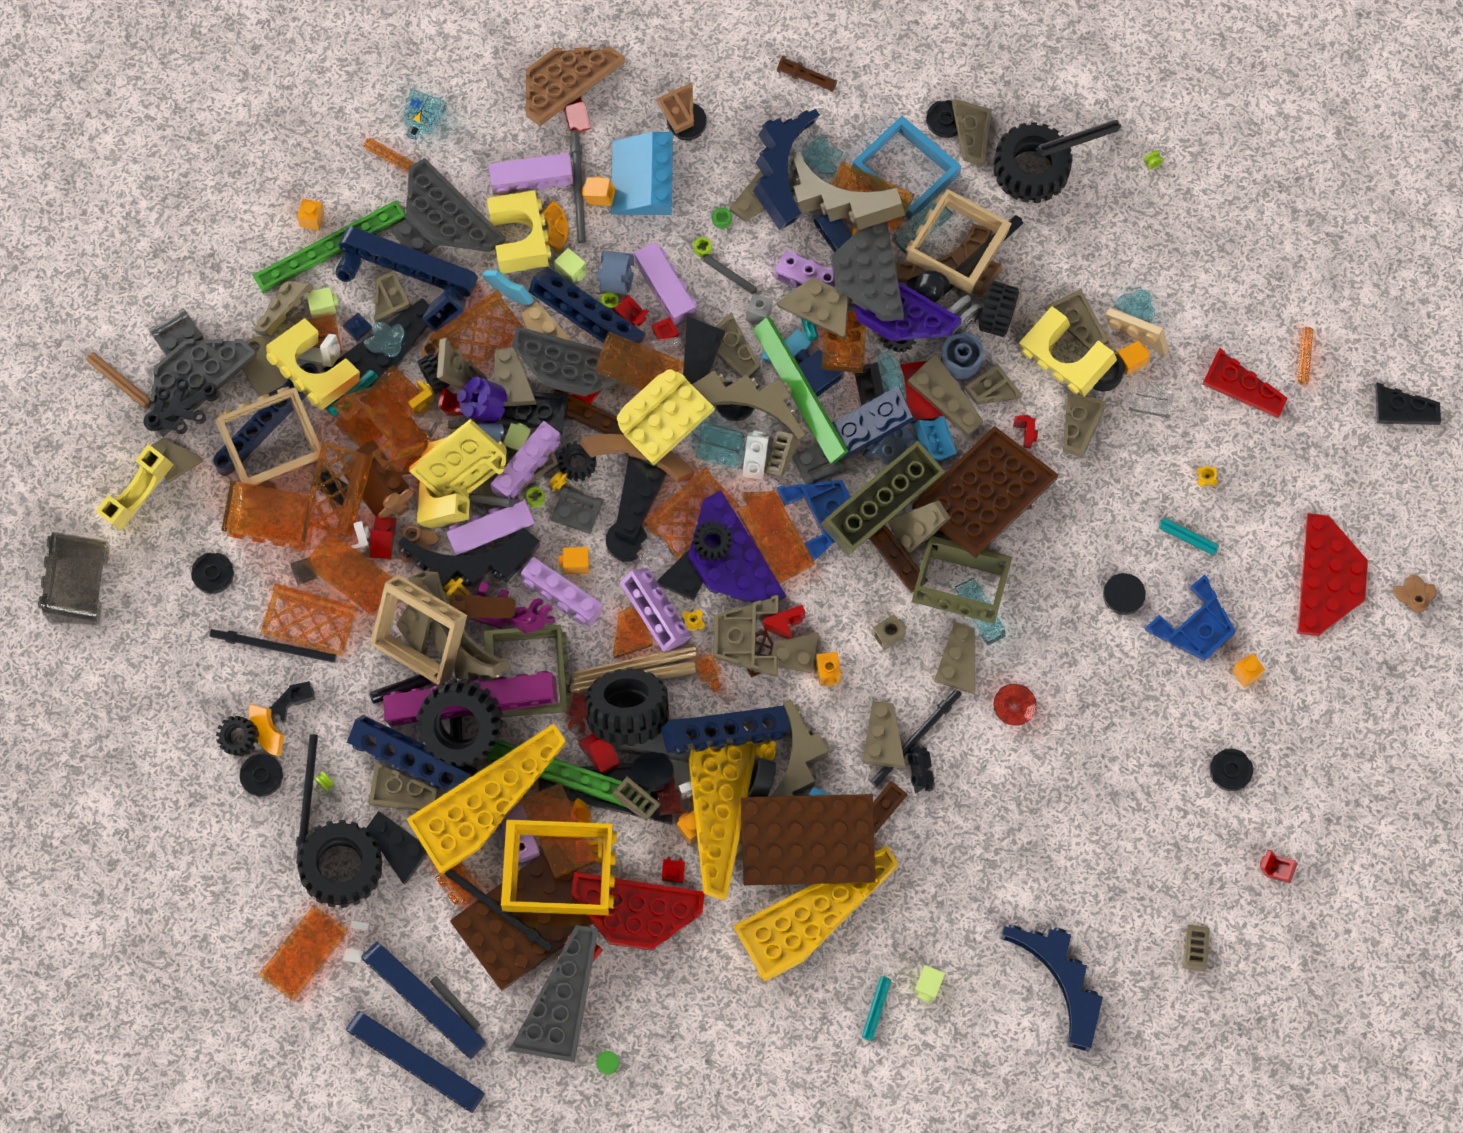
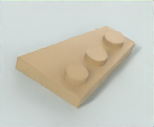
M537 301L521 313L526 329L573 341Z
M1109 308L1106 312V318L1111 328L1119 330L1137 341L1139 340L1142 344L1164 356L1169 351L1162 327Z

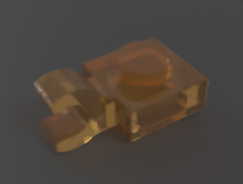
M711 653L694 660L696 673L700 681L704 682L707 680L713 693L721 690V684L716 677L721 674V671L713 654Z

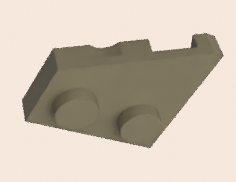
M395 270L376 278V294L374 299L376 306L373 319L377 324L408 309L412 305Z
M998 364L964 388L976 405L1014 400L1022 396V393Z
M164 438L151 445V447L174 464L164 476L168 483L203 462L200 456Z
M815 632L775 642L771 656L778 657V667L812 673L819 633Z

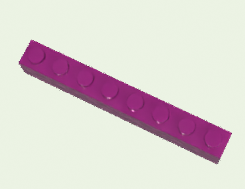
M539 671L535 675L518 674L514 678L497 677L492 681H474L481 684L479 688L482 690L488 688L491 691L489 696L497 698L499 702L497 708H501L502 711L558 704L557 679L549 671ZM433 686L432 689L428 690L416 688L406 693L395 691L391 692L390 695L383 696L384 720L390 726L417 723L419 721L417 714L421 709L420 706L437 686ZM452 705L442 711L441 720L474 714L465 707Z

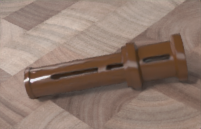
M784 55L777 67L778 73H786L791 75L793 79H803L831 92L834 91L837 85V80L805 68L801 62L791 61Z

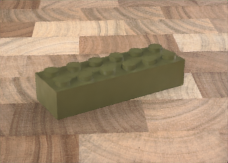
M917 440L824 519L820 525L843 552L849 556L937 481L945 471Z

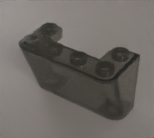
M52 532L51 536L48 535L47 548H49L48 556L44 558L46 572L45 576L41 578L43 593L42 596H39L38 608L42 609L43 616H45L49 623L100 626L102 604L99 601L103 565L108 566L109 542Z

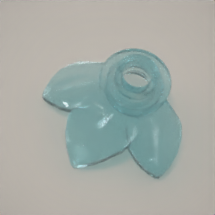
M823 137L813 142L812 148L805 151L803 159L807 166L816 167L819 172L824 174H833L837 172L835 163L840 160L843 151L828 147V138ZM815 156L817 159L811 160L810 157Z
M1143 289L1137 290L1133 294L1121 295L1114 305L1115 308L1123 310L1125 314L1149 323L1155 316V309L1151 305V295ZM1143 298L1145 302L1141 303L1137 299Z
M376 322L373 326L374 336L364 340L365 346L371 352H383L389 357H394L401 351L404 329L400 324H396L391 328L384 322Z

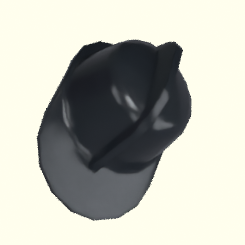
M937 271L923 272L910 278L906 284L907 287L933 302H937L948 292L950 287L947 277Z

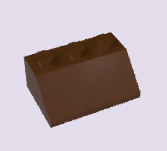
M373 439L357 449L341 469L343 475L352 487L359 492V496L375 516H378L385 508L383 501L387 496L392 493L401 494L409 488V485Z

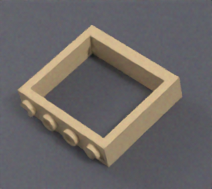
M946 189L943 196L939 195L934 203L936 205L935 209H930L927 213L925 225L921 224L917 229L915 241L911 240L906 248V251H908L906 260L926 271L942 273L947 277L950 284L971 295L1007 236L1012 223ZM946 206L996 233L969 278L919 251Z
M289 387L277 390L278 394L271 397L269 394L257 398L258 402L253 404L250 401L238 406V410L232 412L230 409L219 413L220 417H217L215 420L244 490L315 463L325 457L296 387L291 389ZM290 399L312 453L248 478L225 423Z
M397 575L385 583L370 645L409 667L414 672L426 677L431 682L440 685L452 676L467 615ZM398 599L450 628L441 665L389 634Z

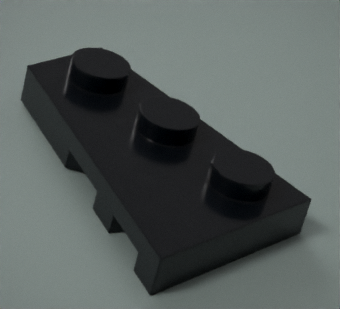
M688 550L657 580V583L665 589L695 601L704 582L688 558Z
M378 811L366 829L369 830L371 836L375 837L382 854L405 885L428 853L417 838Z

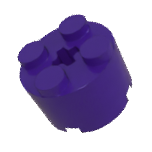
M476 376L467 382L463 390L458 392L457 400L464 416L482 423H495L504 414L505 408L503 406L504 401L507 402V393L503 386Z

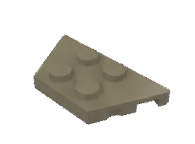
M814 277L786 295L776 304L779 308L843 339L847 337L846 323L848 321L847 308L849 306V297L845 294L843 296L838 294L835 287Z

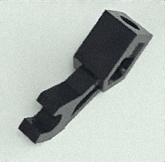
M310 681L289 685V688L269 707L273 724H275L274 717L277 715L280 716L282 722H286L287 711L292 704L300 705L316 700L313 685ZM301 690L302 697L294 699V692Z

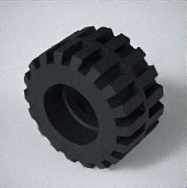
M997 281L991 284L979 321L980 331L1004 337L1007 334L1019 296V289L1017 287Z

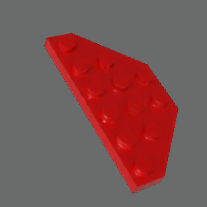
M1308 513L1306 517L1297 634L1320 636L1365 601L1368 560L1328 515Z
M574 872L571 896L577 904L600 905L602 876ZM615 878L614 887H610V895H614L613 909L609 908V915L586 916L596 929H599L598 931L609 945L653 951L702 915L705 894L703 891Z

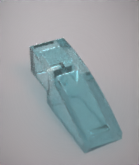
M934 203L912 216L910 222L895 231L891 241L904 254L908 252L906 248L911 240L915 241L917 238L915 234L921 224L925 225L927 222L925 217L929 210L935 209L936 205ZM947 207L943 210L928 236L953 215Z
M890 349L877 356L879 369L883 373L881 376L883 389L886 393L899 386L906 399L903 372L893 350Z
M974 578L955 586L958 596L991 604ZM998 616L995 624L971 618L987 646L1006 637L1005 627Z

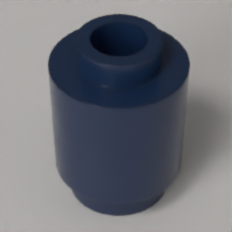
M352 252L344 253L336 267L337 278L343 282L353 280L362 264L361 258Z

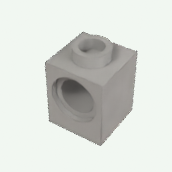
M753 293L746 311V321L758 325L763 319L770 317L773 300Z

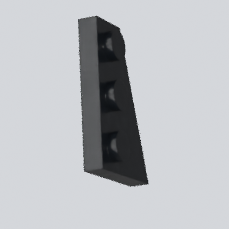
M687 316L683 375L692 385L709 374L726 331Z
M1378 382L1375 384L1377 424L1440 425V402L1418 395L1412 396L1403 393L1400 389L1385 387L1384 384Z

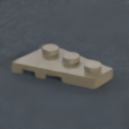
M731 312L715 326L726 331L717 356L740 378L746 374L751 378L760 370V364L747 344Z
M447 338L440 339L437 368L438 379L461 390L473 377L477 376L488 379L473 363H468L458 349L454 350Z
M513 348L495 349L494 383L503 386L507 393V402L504 401L503 407L537 405L517 352Z
M423 585L420 587L421 589L427 591L428 593L434 596V594L430 591L427 585ZM408 604L395 625L415 650L423 655L427 653L428 648L425 645L426 641L430 639L431 632L429 627L434 619Z
M954 622L934 680L935 682L975 695V628Z
M872 702L862 760L863 764L906 769L893 703Z
M375 762L369 799L370 806L419 811L437 799V789L415 779H410L395 770L388 769L382 764Z

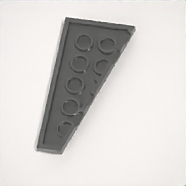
M575 926L508 1051L575 1062L599 929Z

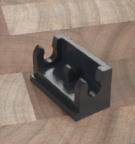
M878 362L857 367L858 371L854 373L861 406L884 394Z

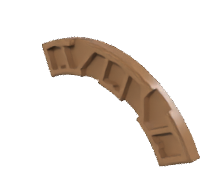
M972 224L970 232L955 251L936 260L955 270L990 238L992 230L984 226ZM900 260L897 261L895 267L897 279L902 283H907L910 278L926 272V270L912 262Z
M599 434L584 437L580 440V445L590 457L623 452L629 453L628 456L646 460L622 434ZM671 451L657 462V467L670 475L676 483L694 476L695 471Z

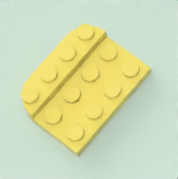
M669 369L658 375L630 400L617 415V421L620 430L628 441L654 466L705 420L715 408L687 381L684 375Z
M470 419L409 467V472L439 498L456 493L469 499V493L495 473L500 475L503 472L507 449L501 441L497 443Z

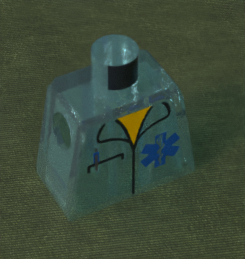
M411 89L403 114L404 125L409 127L406 135L413 140H417L420 132L431 135L448 111L447 102Z

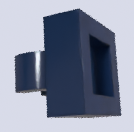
M357 312L343 325V329L358 342L372 329V325Z

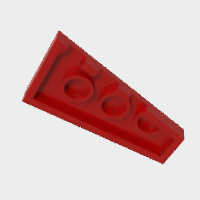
M1220 347L1202 384L1276 418H1279L1288 399L1270 384L1264 383L1257 378L1254 372L1251 370L1249 372L1241 366L1240 362L1235 358L1232 359L1226 355L1225 351Z

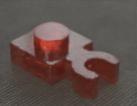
M577 693L573 695L569 715L574 716V718L568 724L569 731H572L574 724L581 726L580 733H583L585 730L583 722L584 719H587L585 695Z
M674 777L669 785H665L661 789L662 792H657L658 802L661 804L659 806L660 816L682 813L679 790H674Z

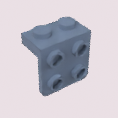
M902 427L866 447L862 455L868 460L879 458L886 465H889L913 445L918 438L905 427Z

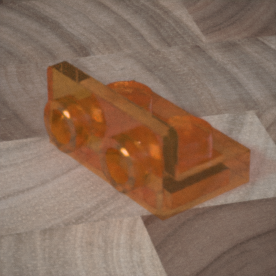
M462 862L451 868L482 891ZM435 869L437 873L435 879L442 888L446 886L450 891L447 895L454 905L459 904L463 908L476 899L444 873L441 875L438 869Z

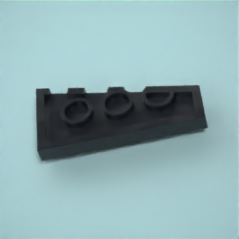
M532 392L537 405L503 407L505 408L503 417L535 427H539L545 421L562 435L569 397L568 394Z
M629 456L615 527L616 536L631 542L635 541L667 476V473L661 468Z

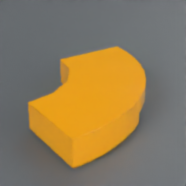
M552 200L541 213L544 214V220L548 227V242H545V244L550 245L552 249L560 254L568 239V222L562 208Z
M250 704L249 718L253 725H256L258 728L255 730L259 732V736H256V739L259 740L258 743L270 754L281 756L284 734L279 732L274 726L271 718V709Z

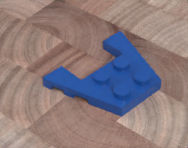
M843 480L777 487V492L784 506L805 498L823 534L804 543L812 561H815L835 542L820 524L851 497Z
M1204 574L1190 588L1205 603L1177 630L1161 615L1155 618L1145 630L1205 662L1236 631L1224 608L1221 607L1215 591L1212 590L1207 576Z

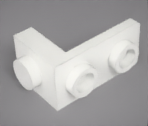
M328 334L320 348L312 347L302 354L297 362L332 367L341 355L337 336Z
M753 430V432L748 433L743 477L763 479L770 436L765 434V431Z
M362 521L353 523L359 543L327 552L328 560L333 559V562L344 560L346 555L352 553L354 556L366 553V549H370L367 541L370 538L368 526L363 527Z
M670 759L674 768L673 780L681 801L693 799L689 763Z

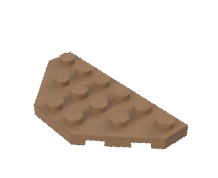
M591 47L574 48V51H563L562 48L552 49L526 69V117L538 126H542L563 110L565 106L571 104L624 64L625 57L612 47H603V50H591Z

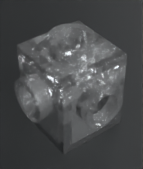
M659 535L653 539L648 537L640 544L642 548L637 553L641 562L652 573L665 565L674 556L668 543Z

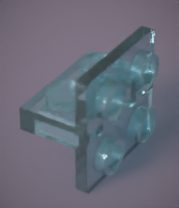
M703 422L696 458L735 469L745 436H743L741 431Z

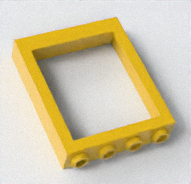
M507 820L501 897L502 911L609 915V908L613 909L614 895H610V887L615 885V874H611V865H616V852H612V844H617V831H613V824ZM520 835L604 838L600 905L516 902Z

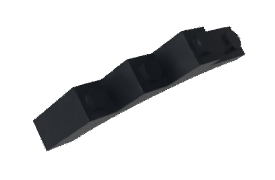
M523 528L517 535L499 547L466 556H453L432 552L416 545L404 536L398 541V546L400 548L399 552L407 559L409 557L416 562L415 566L422 572H438L442 588L448 581L454 580L457 576L464 580L462 582L463 585L466 587L470 585L472 588H475L490 570L495 579L498 581L503 580L507 583L540 547V540Z

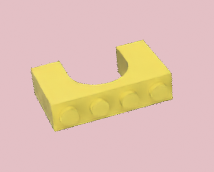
M535 190L487 198L490 221L494 226L521 223L532 229L530 235L522 241L495 246L499 271L505 274L549 266L548 258H551L550 245H545V242H548V235L546 229L542 230V226H545L544 214H539V210H542L541 199L536 198Z
M1051 306L1019 342L1022 348L1021 352L1028 359H1035L1037 365L1044 371H1047V369L1053 373L1052 376L1057 381L1067 383V387L1073 393H1080L1085 397L1117 361L1115 353L1103 343L1097 341L1088 353L1077 362L1061 363L1052 357L1054 344L1071 325L1065 315Z
M304 318L266 345V358L272 365H276L280 369L281 374L286 379L289 378L299 392H303L312 405H316L320 410H323L360 381V371L346 358L324 373L312 374L302 370L297 364L298 358L319 343L318 330Z
M444 439L422 444L421 457ZM420 481L417 513L418 524L434 529L469 520L470 499L456 493L439 498Z
M149 444L135 460L139 464V470L128 487L115 498L108 495L95 511L121 531L174 465Z

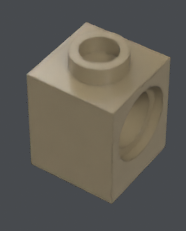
M893 614L874 626L872 635L881 648L886 650L905 638L907 628L902 619H897ZM888 628H892L896 631V633L893 635H889L885 632V630Z

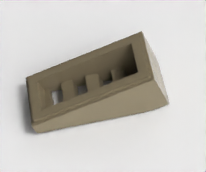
M777 431L764 469L765 474L783 477L800 443L795 435ZM774 464L780 465L779 468L773 467Z
M626 777L612 794L614 798L645 821L661 805L629 777ZM626 787H629L630 791L625 796L621 794ZM634 792L637 793L638 795L631 802L629 800V797ZM641 797L645 800L637 807L635 805ZM649 802V803L652 804V805H651L650 808L644 813V812L642 811V809H643V808L646 806V804Z
M1187 925L1183 959L1184 969L1203 972L1207 969L1210 928ZM1192 931L1204 933V937L1192 936ZM1191 940L1201 941L1203 945L1192 944ZM1191 948L1202 950V953L1191 952ZM1190 956L1199 957L1201 961L1190 960Z

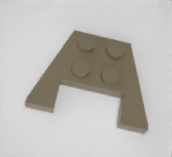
M775 595L771 599L762 602L756 601L752 605L743 608L738 607L714 615L713 657L724 662L778 677L777 656H756L757 617L773 616L779 613V596Z

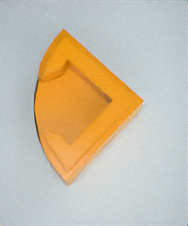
M577 798L569 819L574 822L591 823L590 809L581 799Z

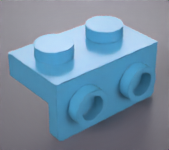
M940 416L934 421L918 420L914 423L920 444L936 462H944L956 454V448L944 416Z

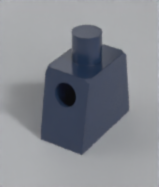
M451 286L431 303L422 320L435 333H438L464 311L466 299Z
M802 349L795 355V358L800 362V369L817 397L844 377V370L822 351H817L810 356L805 349Z

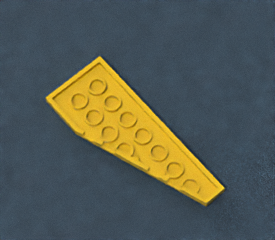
M555 724L547 727L406 819L441 875L479 851L566 745L567 742Z
M752 741L746 742L741 746L728 744L720 749L708 747V749L700 752L692 749L689 757L703 892L722 901L728 897L742 826L741 797H747L758 745V743L754 744Z
M888 846L875 852V883L812 884L733 926L735 933L764 982L804 962L898 867V862Z

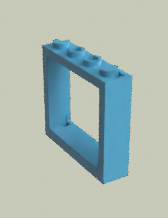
M901 116L853 161L852 172L857 175L858 180L862 179L867 183L868 188L872 192L892 189L864 164L898 132L946 172L912 205L899 195L905 212L904 216L912 221L960 175L961 165L904 116Z

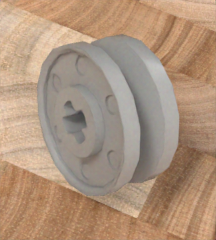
M969 295L958 300L948 310L962 318L961 325L952 333L954 335L968 331L982 314L983 308L979 304L972 306L974 299Z

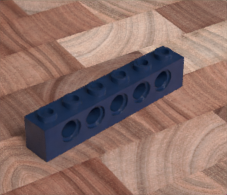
M549 267L544 268L533 277L528 291L530 294L624 358L628 359L641 347L646 333Z
M784 705L668 721L660 728L667 753L675 752L677 755L684 754L692 749L700 752L708 749V747H714L715 749L724 748L728 744L741 746L749 741L756 744L770 738L772 741L783 739L784 735L791 730Z
M365 715L355 719L346 742L351 744L355 750L370 753L374 759L384 760L390 763L393 768L403 769L409 772L412 777L424 779L431 786L443 788L448 792L475 775L478 769L467 764L456 766V762H453L450 766L444 764V759L440 758L437 761L433 758L435 756L433 752H426L424 749L425 744ZM370 735L376 739V744L370 740ZM389 744L394 746L395 753L389 749ZM408 754L413 755L415 762L409 759ZM427 763L433 765L434 771L428 768ZM447 772L453 775V780L447 777Z

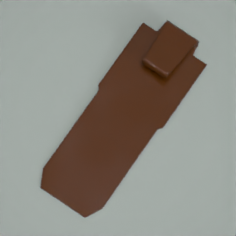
M455 595V600H450V605L466 614L468 619L511 618L515 616V600L511 597Z

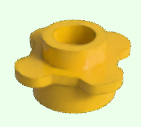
M1199 467L1196 470L1199 477L1197 484L1200 487L1205 485L1216 486L1218 484L1216 479L1217 469L1215 467Z
M559 471L550 480L549 484L552 486L553 492L556 489L560 491L567 484V473L563 475Z
M700 609L694 612H683L682 618L685 620L688 631L704 628L705 624L702 621L703 612Z
M774 741L769 743L761 742L756 748V756L773 761L776 753V743Z

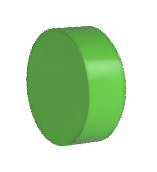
M726 208L716 209L712 214L713 225L720 229L729 227L732 223L731 212Z
M611 1051L602 1052L597 1057V1068L603 1074H613L619 1067L617 1055Z

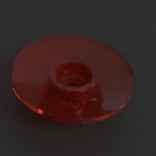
M1009 684L1002 687L996 693L993 707L997 717L1002 722L1018 726L1032 719L1037 703L1034 694L1027 687L1020 684ZM1016 704L1018 709L1012 710L1010 705Z

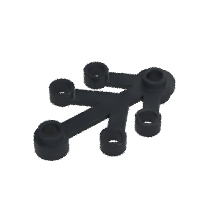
M178 377L175 380L177 388L169 408L163 411L165 401L170 398V392L166 387H160L156 391L158 399L154 410L145 415L143 424L149 431H159L165 428L174 430L178 434H184L188 430L185 421L177 420L172 422L166 419L176 416L195 421L197 424H203L206 421V415L202 410L193 412L185 409L204 399L209 402L215 401L219 397V389L215 384L207 383L200 392L181 401L185 390L189 387V383L185 377ZM180 382H185L183 386H179ZM212 388L210 393H206L208 389ZM166 391L164 396H160L162 392ZM198 415H202L201 419H196ZM156 418L154 423H150L152 419ZM179 425H184L182 429H178Z

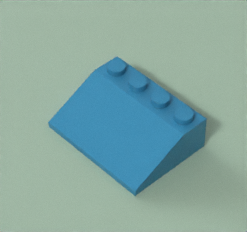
M649 132L612 141V183L616 189L611 206V215H672L673 132Z

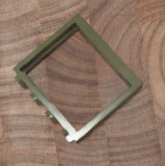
M931 536L916 582L912 602L995 624L1012 557L984 550L975 558L956 542ZM931 557L1001 575L993 605L924 587L923 584Z
M561 625L545 626L528 634L523 633L517 628L484 631L485 651L494 656V642L556 638L560 703L502 711L503 715L501 717L568 712L567 706L571 705V694L566 693V685H570L569 672H565L564 665H568V652H563V644H567L566 632H562ZM487 675V681L495 680V678H490V676Z

